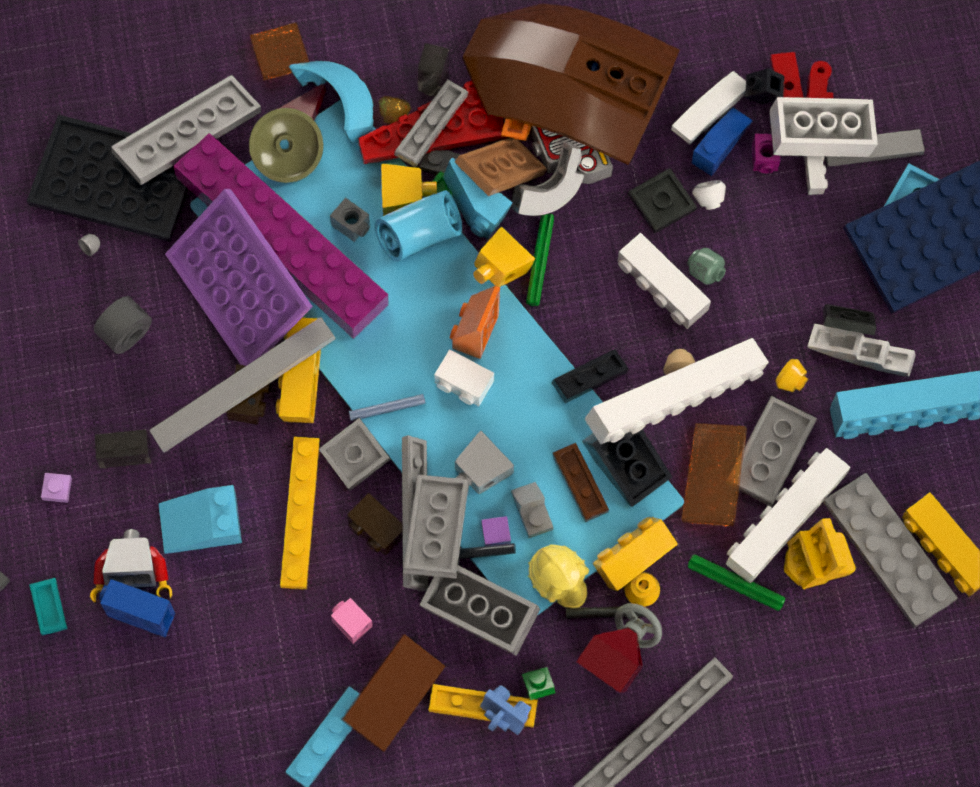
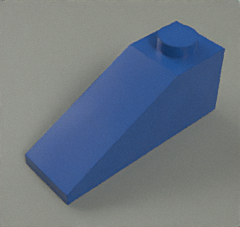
M732 107L696 147L691 163L712 176L753 120Z

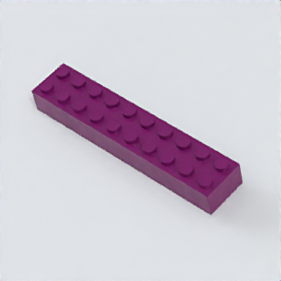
M210 133L174 165L176 178L207 206L224 189H231L304 295L353 339L389 305L388 294Z

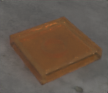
M296 22L250 35L263 80L292 73L289 68L291 64L309 62Z

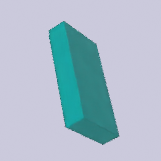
M51 578L29 584L41 635L68 629L56 579Z

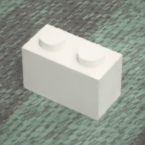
M452 350L448 351L434 374L435 383L440 390L446 393L453 392L459 396L461 401L468 405L475 404L480 406L494 382L493 372Z

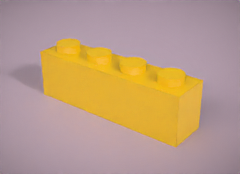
M301 318L284 336V340L318 318ZM321 349L279 376L278 385L279 389H281V398L277 399L276 413L279 414V417L284 422L314 423Z
M928 493L906 510L902 517L904 525L911 533L915 532L921 539L922 547L928 553L932 552L938 559L939 567L954 578V584L958 590L970 597L980 589V550L935 497Z

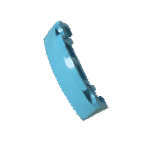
M312 61L291 64L289 66L295 78L302 86L307 85L306 82H313L319 86L328 81L335 88L341 98L345 112L343 132L353 144L358 138L364 136L372 129L374 122L373 100L366 84L361 81L355 72L343 65L328 61Z

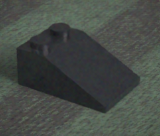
M643 429L635 434H632L630 431L614 443L608 441L600 444L594 433L582 441L596 464L631 507L672 478V475Z

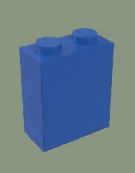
M112 579L108 586L104 585L99 596L100 604L108 617L162 637H166L175 616L174 609L169 600Z

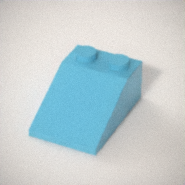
M451 158L443 175L444 181L449 190H451L465 221L471 227V231L475 235L485 237L488 240L505 218L513 202L501 193L488 196L455 163L456 160Z
M234 485L208 488L159 503L165 554L242 543Z

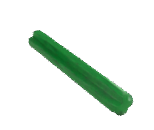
M550 213L541 215L534 253L535 260L532 264L526 304L529 306H539L554 222V215Z
M692 555L689 560V569L777 611L781 610L785 602V597L754 582L749 583L739 575L698 555Z

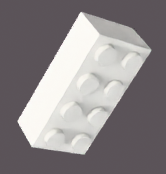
M777 97L769 110L774 155L869 157L878 145L873 100Z

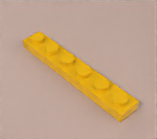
M294 437L280 581L281 588L307 590L320 446L319 438Z

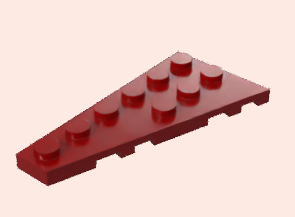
M472 80L465 83L462 87L468 91V96L426 153L507 139V137L501 135L504 119L493 115L487 116ZM431 101L417 108V111L399 117L398 121L388 126H382L358 138L363 164L397 159L395 150Z

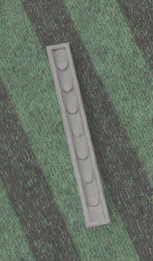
M322 317L318 318L150 429L151 434L165 453L336 338Z
M716 657L713 658L573 787L616 786L733 678V675Z

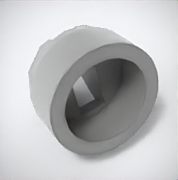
M88 234L82 237L78 244L86 255L92 256L99 250L100 240L97 236Z

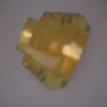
M383 96L378 101L380 116L388 124L398 121V118L405 114L408 115L411 110L409 102L399 98Z

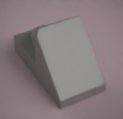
M536 482L511 490L528 538L553 530L552 522L544 504L545 497Z

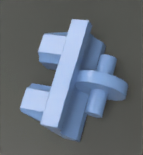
M502 685L494 691L489 689L480 705V708L486 711L484 716L491 720L488 729L494 731L499 726L504 731L509 728L518 735L528 719L527 716L531 707L523 701H519L515 707L506 702L511 694Z

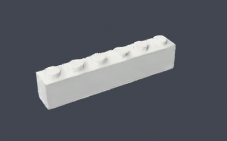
M828 448L821 454L816 452L807 463L810 467L805 472L800 470L792 479L794 485L789 490L784 488L776 497L777 504L773 508L768 506L759 517L762 519L757 526L752 524L743 534L745 537L744 541L741 544L736 542L727 552L729 558L726 565L745 581L752 583L847 475L850 466Z

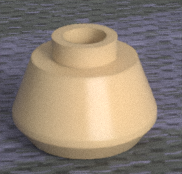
M684 349L674 350L667 357L663 369L664 374L668 375L695 363L692 354Z

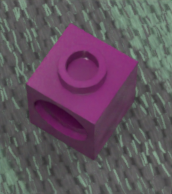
M772 134L754 135L752 142L753 171L768 174L778 170L780 155H774ZM761 153H769L771 157H764Z

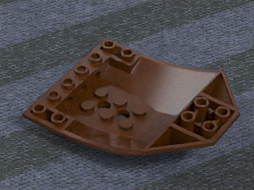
M542 3L481 19L462 60L487 116H498L539 127L584 144L629 165L671 74L680 49L615 20L569 6ZM588 61H595L599 65V70H589L586 63ZM616 71L622 78L615 79L610 75V72Z

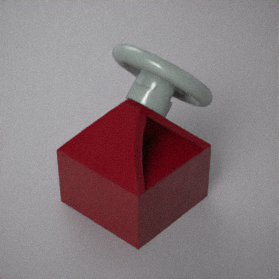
M634 603L624 604L619 607L615 614L617 630L594 635L576 661L619 693L626 692L643 667L640 648L654 647L662 638V627L658 618L646 607ZM634 612H638L645 616L651 622V624L645 623L643 620L639 619ZM624 614H625V615L628 617V619H629V621L626 623L625 626H624V624H623V615H624ZM646 632L654 634L650 640H641Z

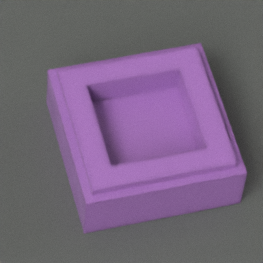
M507 516L481 520L485 546L511 543Z

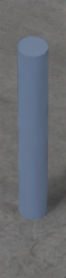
M421 394L349 411L350 420L354 421L358 418L363 419L426 404L425 398Z

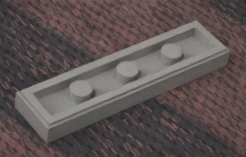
M447 80L395 150V156L416 167L466 99L468 91Z
M920 129L877 134L878 145L869 157L825 156L827 167L923 155L925 150Z

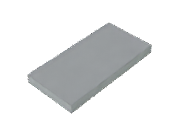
M771 396L726 484L772 507L817 418Z
M417 474L403 567L404 573L456 578L469 489L468 479Z

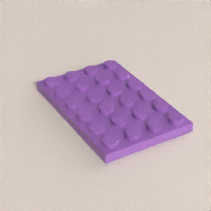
M224 189L165 254L240 365L247 366L270 351L313 307L231 189Z

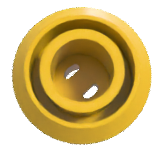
M798 359L789 360L783 367L775 381L777 388L794 392L796 389L800 391L808 381V378L805 377L807 371Z
M642 572L625 585V595L631 603L644 607L650 606L659 597L660 585L653 575Z

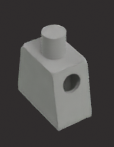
M480 431L456 459L455 470L459 473L456 478L468 479L469 486L478 494H481L514 473V465Z

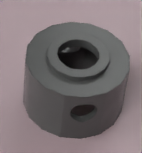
M126 296L115 301L101 314L94 326V332L116 354H120L129 350L146 334L151 326L152 318L132 298Z

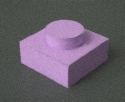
M45 473L41 495L42 500L68 503L72 482L71 475Z

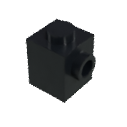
M769 68L747 74L745 98L763 105L775 101L777 97H783L785 75Z

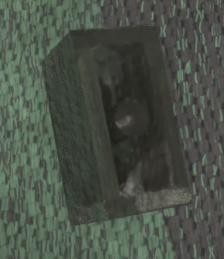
M425 43L418 65V91H422L428 96H435L447 80L449 73V49Z
M146 429L95 434L96 460L100 468L152 463L150 438Z

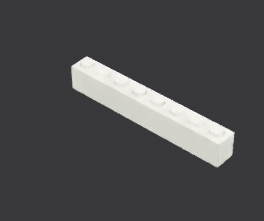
M751 338L598 404L590 410L585 417V421L600 444L608 441L614 443L630 431L632 434H635L648 423L655 425L669 414L675 416L681 413L689 405L692 407L698 406L709 396L716 398L725 389L731 388V390H734L748 379L750 381L758 379L763 375L762 370L769 362L754 339Z

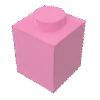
M351 598L346 602H339L332 610V622L353 644L373 627L372 620Z

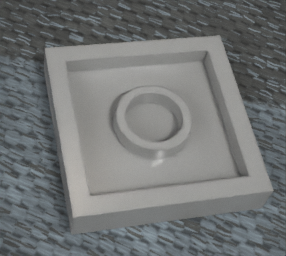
M360 418L319 448L320 452L349 490H352L391 460Z

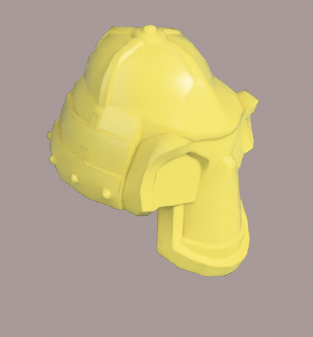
M550 544L539 549L530 562H528V577L533 584V588L541 594V597L547 598L550 603L557 600L558 604L566 608H578L585 603L587 587L584 577L589 573V569L584 563L585 561L566 546Z

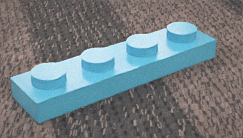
M350 686L286 770V774L302 786L309 787L352 730L341 718L359 695L357 691Z

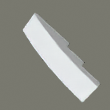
M734 71L731 72L693 104L672 125L671 130L688 144H691L703 131L706 132L717 119L721 120L745 95L746 81Z
M814 324L808 343V348L831 357L905 377L910 376L916 356L914 350L890 346L888 341L866 338L863 333L826 327L819 324Z

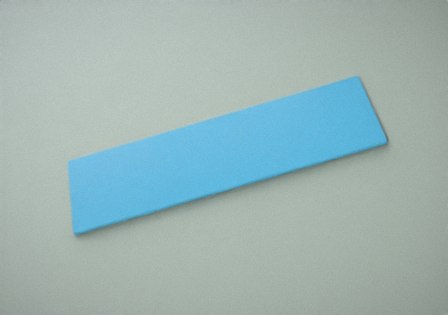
M339 100L316 116L315 122L323 137V154L318 166L310 175L296 182H277L264 176L256 168L253 161L246 164L254 174L388 294L389 305L354 339L306 296L313 307L302 318L322 317L336 338L321 349L319 370L351 410L416 395H424L426 404L361 419L401 473L402 437L407 435L427 441L428 476L456 478L459 475L455 470L456 459L480 431L514 465V473L483 493L478 494L469 486L460 547L463 549L485 546L481 520L507 516L511 537L510 544L515 543L516 554L470 559L488 581L538 605L540 608L539 615L555 603H550L547 598L541 597V594L533 588V584L528 577V562H530L539 549L553 544L566 546L576 552L585 561L584 563L589 569V573L584 577L585 580L597 571L592 563L598 559L597 555L601 551L614 547L618 544L617 540L622 535L628 532L632 533L638 528V523L647 517H655L664 521L683 506L684 499L672 484L667 481L633 507L628 504L596 464L582 442L593 433L585 421V417L594 406L603 403L602 400L591 390L567 403L563 401L552 385V381L575 368L506 285L500 287L499 317L481 359L452 349L450 334L453 326L459 325L462 317H459V313L463 303L468 304L472 295L495 285L489 279L483 284L475 280L473 273L477 268L474 262L479 252L463 233L418 251L398 262L392 260L384 252L377 240L374 226L375 221L383 217L381 164L406 165L400 158L363 164L358 140L353 144L343 132L345 112L343 103ZM373 126L372 129L366 134L376 130L375 127ZM282 140L280 142V147L282 149H286L288 147V141ZM345 197L369 214L370 229L365 236H359L355 242L331 226L330 215ZM199 198L190 203L191 209L197 217L208 208ZM351 218L346 223L355 224L358 220ZM449 350L494 373V382L480 406L475 404L468 405L461 401L459 396L453 392L446 393L437 387L434 374ZM573 443L577 444L609 508L608 513L586 523L552 456L553 452ZM536 482L545 497L544 504L552 522L553 530L528 538L511 490Z

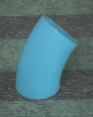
M446 190L397 209L377 219L374 224L377 240L382 249L392 260L397 262L462 233V220L458 206L452 195Z

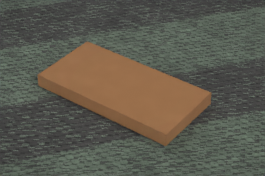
M513 138L458 156L455 161L488 196L543 176L547 171V168L518 139Z

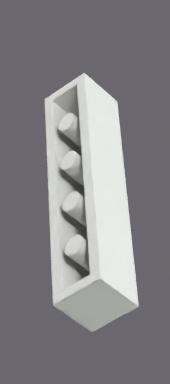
M804 156L808 195L824 194L825 188L828 187L827 179L824 178V174H826V166L823 165L825 156Z

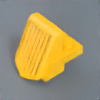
M830 518L821 519L809 531H799L787 542L789 549L786 552L784 572L798 586H802V589L849 576L856 570L845 536L840 532L836 533Z

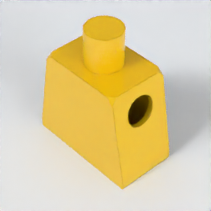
M381 164L383 216L422 199V197H428L437 193V181L422 182L420 168Z
M501 227L480 250L474 262L477 270L474 271L473 276L480 284L485 283L489 279L495 286L501 287L527 274L535 258Z

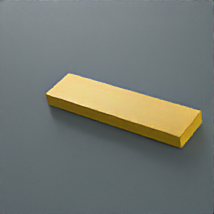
M433 684L429 712L491 721L484 716L486 711L480 708L487 692ZM510 696L506 702L513 707L519 701H523L531 707L524 726L534 728L537 700Z

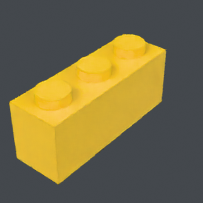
M655 517L643 519L638 523L636 530L622 535L617 540L618 544L611 549H604L597 555L598 559L592 564L608 588L616 591L620 590L678 545L662 519Z

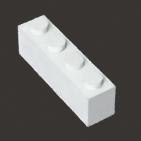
M641 233L619 251L618 265L625 273H630L642 290H648L653 295L654 301L661 308L665 307L677 324H683L688 329L709 310L711 300Z

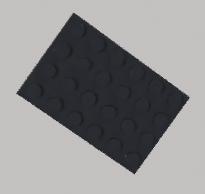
M58 114L27 203L29 206L170 242L188 188L176 178L174 165L140 185L115 157L111 149L113 145L133 133Z

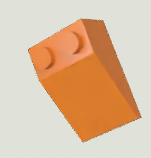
M493 286L470 297L468 304L463 303L459 313V317H462L459 325L453 326L450 334L452 349L481 359L499 317L500 287Z

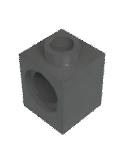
M346 197L330 215L331 226L353 242L359 236H365L370 229L369 214ZM351 218L358 220L355 224L346 223Z

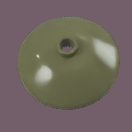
M279 108L266 113L256 122L249 138V152L256 168L267 178L283 183L296 182L310 175L318 166L323 154V137L316 122L306 113L292 108ZM282 140L288 141V147L286 149H282L280 147V142Z

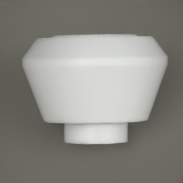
M720 180L708 181L696 185L692 193L700 206H705L706 210L720 207V203L724 201L726 185Z

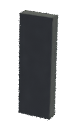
M616 349L553 379L552 385L563 401L567 403L626 374L629 368Z

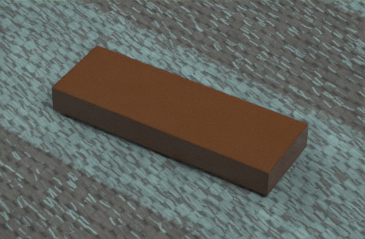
M573 443L553 452L552 456L585 523L608 513L609 508L577 444Z

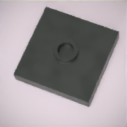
M670 168L628 192V196L654 234L697 209V206Z
M830 304L824 305V326L875 335L876 322L873 312Z

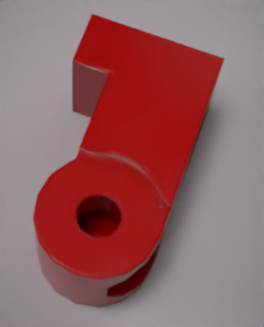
M817 61L811 66L806 98L833 99V93L827 92V85L832 73L831 66L827 62Z

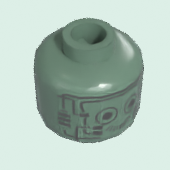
M709 248L695 250L688 259L687 265L691 276L706 285L720 281L725 275L724 258Z

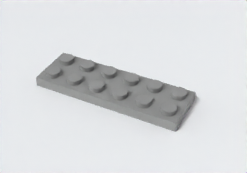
M230 75L111 147L112 153L142 185L175 165L208 133L218 139L259 114L261 106Z
M867 473L824 499L823 503L913 628L957 600V596Z

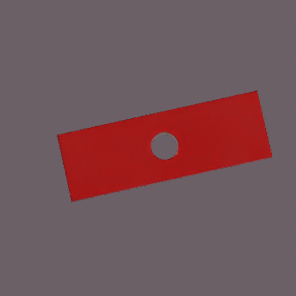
M795 52L771 54L772 70L785 75L783 97L804 98Z

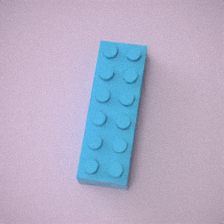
M980 371L837 392L830 407L835 436L852 439L862 433L877 435L888 429L903 431L908 429V426L918 425V427L924 428L933 425L934 422L943 421L944 424H950L961 418L968 417V420L979 419Z

